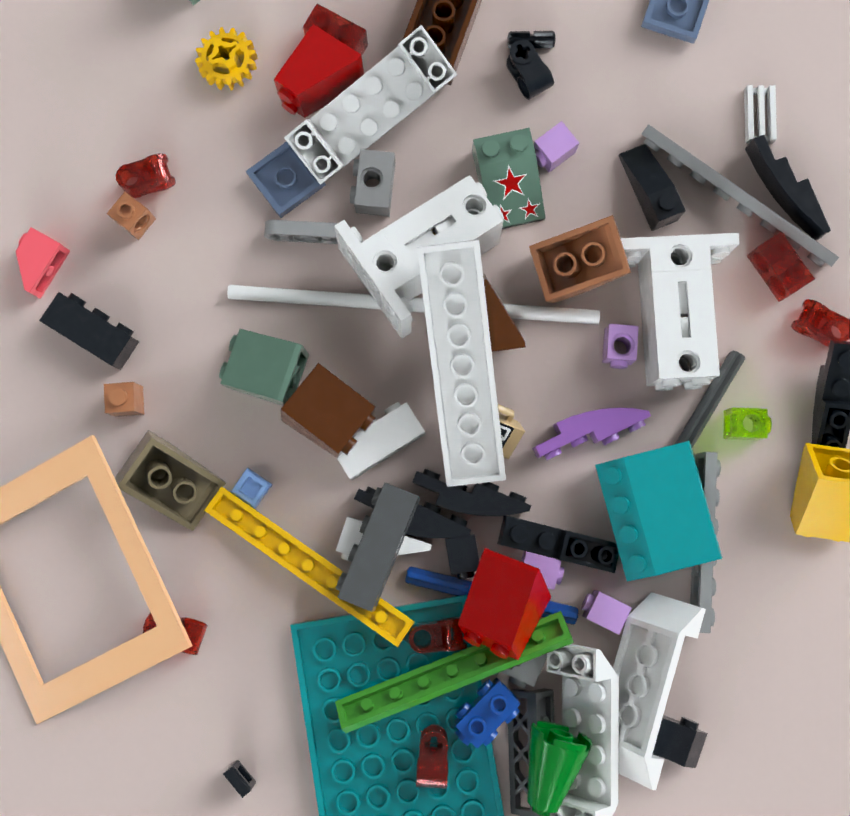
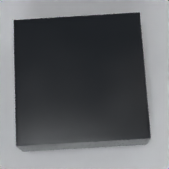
M236 760L223 773L242 798L256 784L255 779L239 760Z

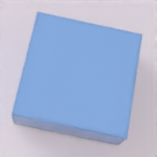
M247 468L231 493L253 508H257L272 484Z

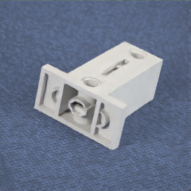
M469 175L364 241L356 227L350 228L345 220L334 227L339 250L399 336L404 338L411 333V322L413 321L411 316L413 309L409 301L422 293L417 247L479 239L482 255L499 244L504 216L500 208L495 204L492 206L487 199V193L482 184L479 182L475 183Z
M739 233L621 238L630 268L638 264L646 387L655 386L656 391H668L680 385H684L685 390L701 389L703 385H709L711 380L720 376L711 264L720 263L726 256L730 255L739 245Z

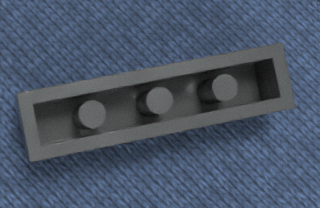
M384 483L382 488L378 487L371 502L375 507L371 517L366 515L362 522L360 533H363L360 544H354L350 551L348 561L352 563L348 573L343 572L339 578L336 590L340 592L337 598L370 612L376 610L420 501L418 495L388 483Z

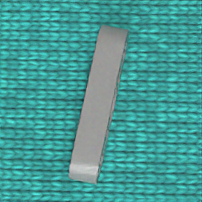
M268 220L265 222L264 237L274 241L338 244L334 227L338 223Z

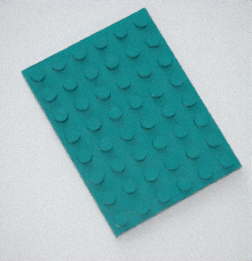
M467 595L394 606L415 621L399 647L393 645L351 614L290 625L319 816H504L492 742L487 746L482 744L477 749L472 743L468 746L465 745L455 734L457 730L454 721L457 718L455 713L466 701L471 704L479 696L476 692L482 685L481 680L348 733L341 729L335 701L472 647L473 645L464 639V634L458 626Z

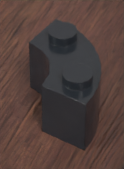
M663 715L653 755L665 758L683 767L696 768L708 733L699 730V723L681 717V720L678 721Z

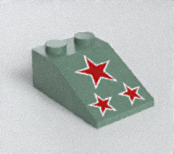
M530 128L473 139L472 155L478 181L484 187L487 199L492 206L495 204L502 211L504 216L502 229L545 220L538 165Z

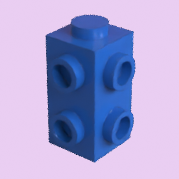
M497 677L493 681L490 679L486 680L476 692L479 696L471 704L466 701L455 713L457 716L454 720L455 727L457 728L455 734L467 746L470 743L477 749L482 744L487 746L497 736L498 732L496 729L504 721L507 724L510 723L520 711L518 709L521 704L519 699Z

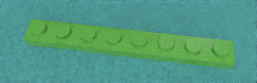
M559 611L539 620L519 660L509 656L507 659L498 657L491 652L489 647L482 644L480 647L472 646L335 701L341 729L345 733L351 732L574 643L562 612Z

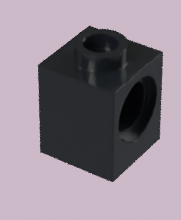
M475 534L445 539L451 575L457 574L458 579L474 577L479 564Z

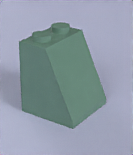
M239 329L238 334L233 335L229 344L231 354L228 363L224 362L221 367L219 378L222 380L220 384L283 406L299 386L309 353L301 344Z

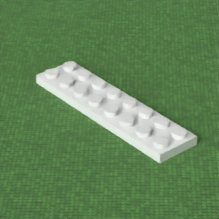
M479 239L417 247L446 485L451 487L506 480Z

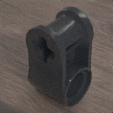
M518 40L514 42L510 48V55L507 58L506 66L517 82L523 96L530 100L552 87L554 79L551 71L543 63L534 46L529 41Z

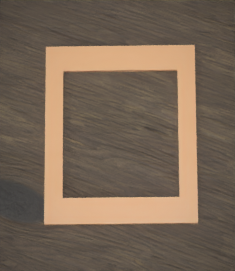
M95 435L89 436L1 486L0 525L88 476L157 626L44 684L0 586V644L36 724L193 646Z

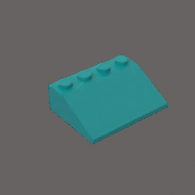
M690 441L595 465L627 582L723 558Z

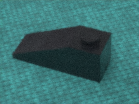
M643 144L620 153L618 156L651 231L678 221L686 211L675 185L647 145Z

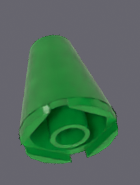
M538 721L537 726L534 722L531 724L527 802L532 806L533 812L542 816H550V813L558 812L591 750L592 741L586 735L578 732L577 737L569 733V727L553 722Z

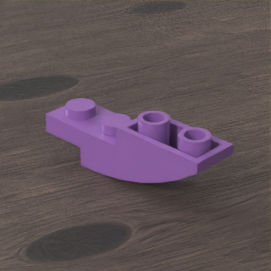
M607 408L584 412L555 423L553 427L557 436L532 449L537 459L545 456L546 460H549L562 453L560 449L562 446L571 443L574 448L588 441L587 434L590 435L594 444L602 441L603 445L619 439L618 432L626 428L631 433L645 426L644 419L650 417L651 414L648 410L635 408Z

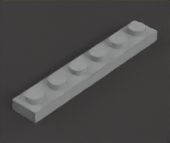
M702 452L696 454V466L717 535L719 525L718 520L715 518V507L719 504L720 494L719 490L716 489V481L720 475L721 463L717 460V452ZM717 560L692 566L690 604L706 609L699 633H711V626L715 622L712 596L716 592L713 566L716 565Z

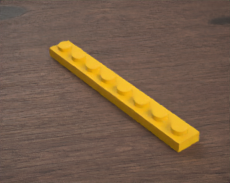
M221 487L205 508V512L396 647H399L415 621L382 598H380L374 612L337 598L340 591L336 590V586L343 573L342 570L225 488Z

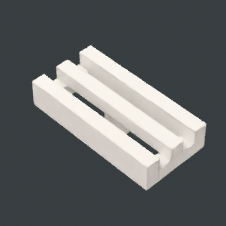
M747 85L744 89L745 143H750L753 138L765 135V95L767 102V136L765 138L768 144H773L777 140L776 85H770L768 88H764V85H758L757 88H753V85ZM753 95H757L758 136H754Z

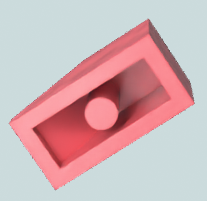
M32 227L20 238L16 256L24 290L41 299L70 250Z

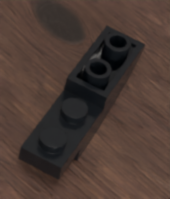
M831 340L826 363L820 366L817 381L811 444L846 448L850 432V342Z
M424 469L423 473L417 471L412 483L439 494L435 505L459 513L477 516H504L530 511L532 506L525 503L526 497L511 491L509 496L498 492L499 486L490 482L475 484L471 493L466 492L468 488L466 485L447 487L446 483L439 480L440 474L428 469Z
M369 486L366 491L358 489L354 500L374 509L375 505L371 504L376 490ZM425 502L424 506L418 504L406 534L425 538H456L468 536L471 529L466 527L468 521L453 514L448 519L439 514L441 508Z
M507 515L503 516L497 542L499 545L615 573L619 556L615 542Z

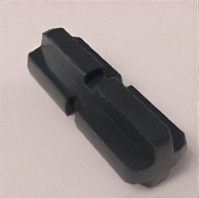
M510 31L508 33V48H511L512 44L518 40H527L534 48H553L556 41L555 32L534 31V34H530V31Z

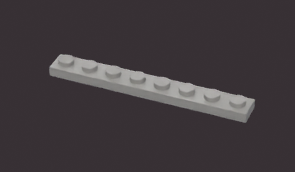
M649 124L642 133L646 137L643 142L656 152L660 148L668 152L667 160L679 168L683 164L693 170L690 176L703 185L707 180L716 186L713 192L726 201L731 196L739 202V205L736 207L749 217L753 213L761 217L763 220L760 225L773 234L777 229L784 233L786 237L783 241L796 250L801 246L810 252L807 257L820 267L824 263L832 267L839 257L658 130Z

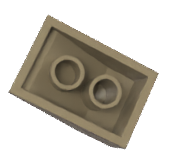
M149 430L115 477L120 490L191 531L195 529L206 513L204 510L213 497L226 484L224 480L187 454Z

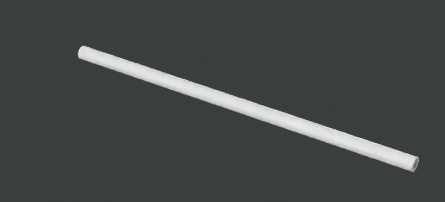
M229 285L227 291L228 299L381 310L371 294ZM413 298L409 301L413 312L425 313L423 298ZM503 304L512 319L599 324L600 310Z

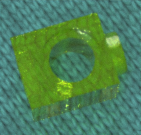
M732 407L724 410L723 439L758 441L768 438L772 426L771 418L768 416V409ZM745 417L750 418L753 422L751 432L747 431L743 426Z

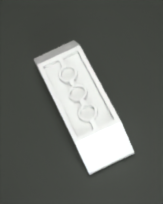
M422 25L403 39L397 48L310 119H306L284 137L320 185L360 154V149L366 150L458 75Z
M653 592L628 615L613 669L619 677V774L651 790H656L664 759L653 755L657 735L685 635L698 639L706 609Z
M569 644L547 653V672L562 675V725L569 727V733L577 737L578 732L586 735L591 739L592 747L558 812L550 813V816H613L618 805L619 677L600 649Z

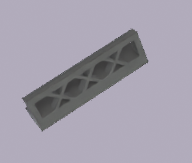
M546 688L534 691L510 689L517 698H526L527 712L523 716L519 711L517 716L508 723L511 814L542 816L533 812L531 805L530 808L521 807L520 793L524 790L528 795V776L525 778L521 773L519 762L524 759L529 766L531 724L534 722L537 726L538 721L555 723L553 689ZM521 728L528 735V743L525 747L518 737V731Z

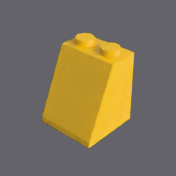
M805 443L790 511V518L796 535L830 539L837 542H850V449Z

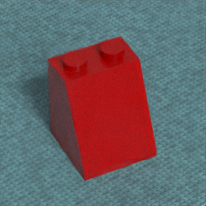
M313 24L274 78L282 107L290 114L295 115L298 113L304 118L323 108L364 75L362 56Z
M485 548L458 622V626L464 634V639L476 647H480L481 644L489 647L492 653L503 659H507L509 656L519 660L551 599L540 569Z

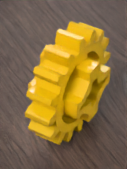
M220 27L218 35L210 31L209 35L211 38L209 40L201 38L204 47L196 48L199 57L195 59L202 78L206 77L210 86L216 82L219 90L223 89L224 84L228 85L230 91L234 89V83H238L243 87L242 79L247 78L251 80L250 70H257L254 60L258 59L256 51L253 50L254 45L252 41L247 40L244 32L237 36L235 28H231L229 33H225L223 27Z

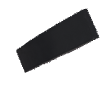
M765 135L753 138L745 150L758 176L776 202L814 240H818L829 233L831 229L809 179L797 182L787 158L783 157L775 160Z

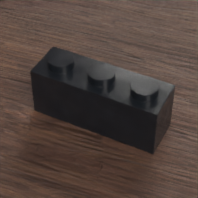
M58 292L39 321L109 365L121 370L139 343L138 340L131 337L134 331L120 322L116 327L107 322L110 316L97 308H94L92 312L84 308L86 301L73 293H70L67 297Z

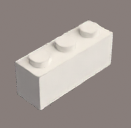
M397 402L385 409V416L377 421L375 419L366 432L361 429L356 434L354 439L357 440V443L348 455L342 452L338 457V461L349 479H355L425 435L423 427L407 402L403 405Z

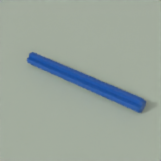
M412 566L408 568L405 578L407 584L455 596H468L472 581L458 579L457 577ZM549 601L541 616L544 618L561 611L565 622L574 625L577 622L579 611L577 607Z

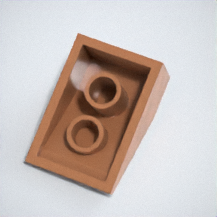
M613 215L529 246L546 302L557 303L631 273Z

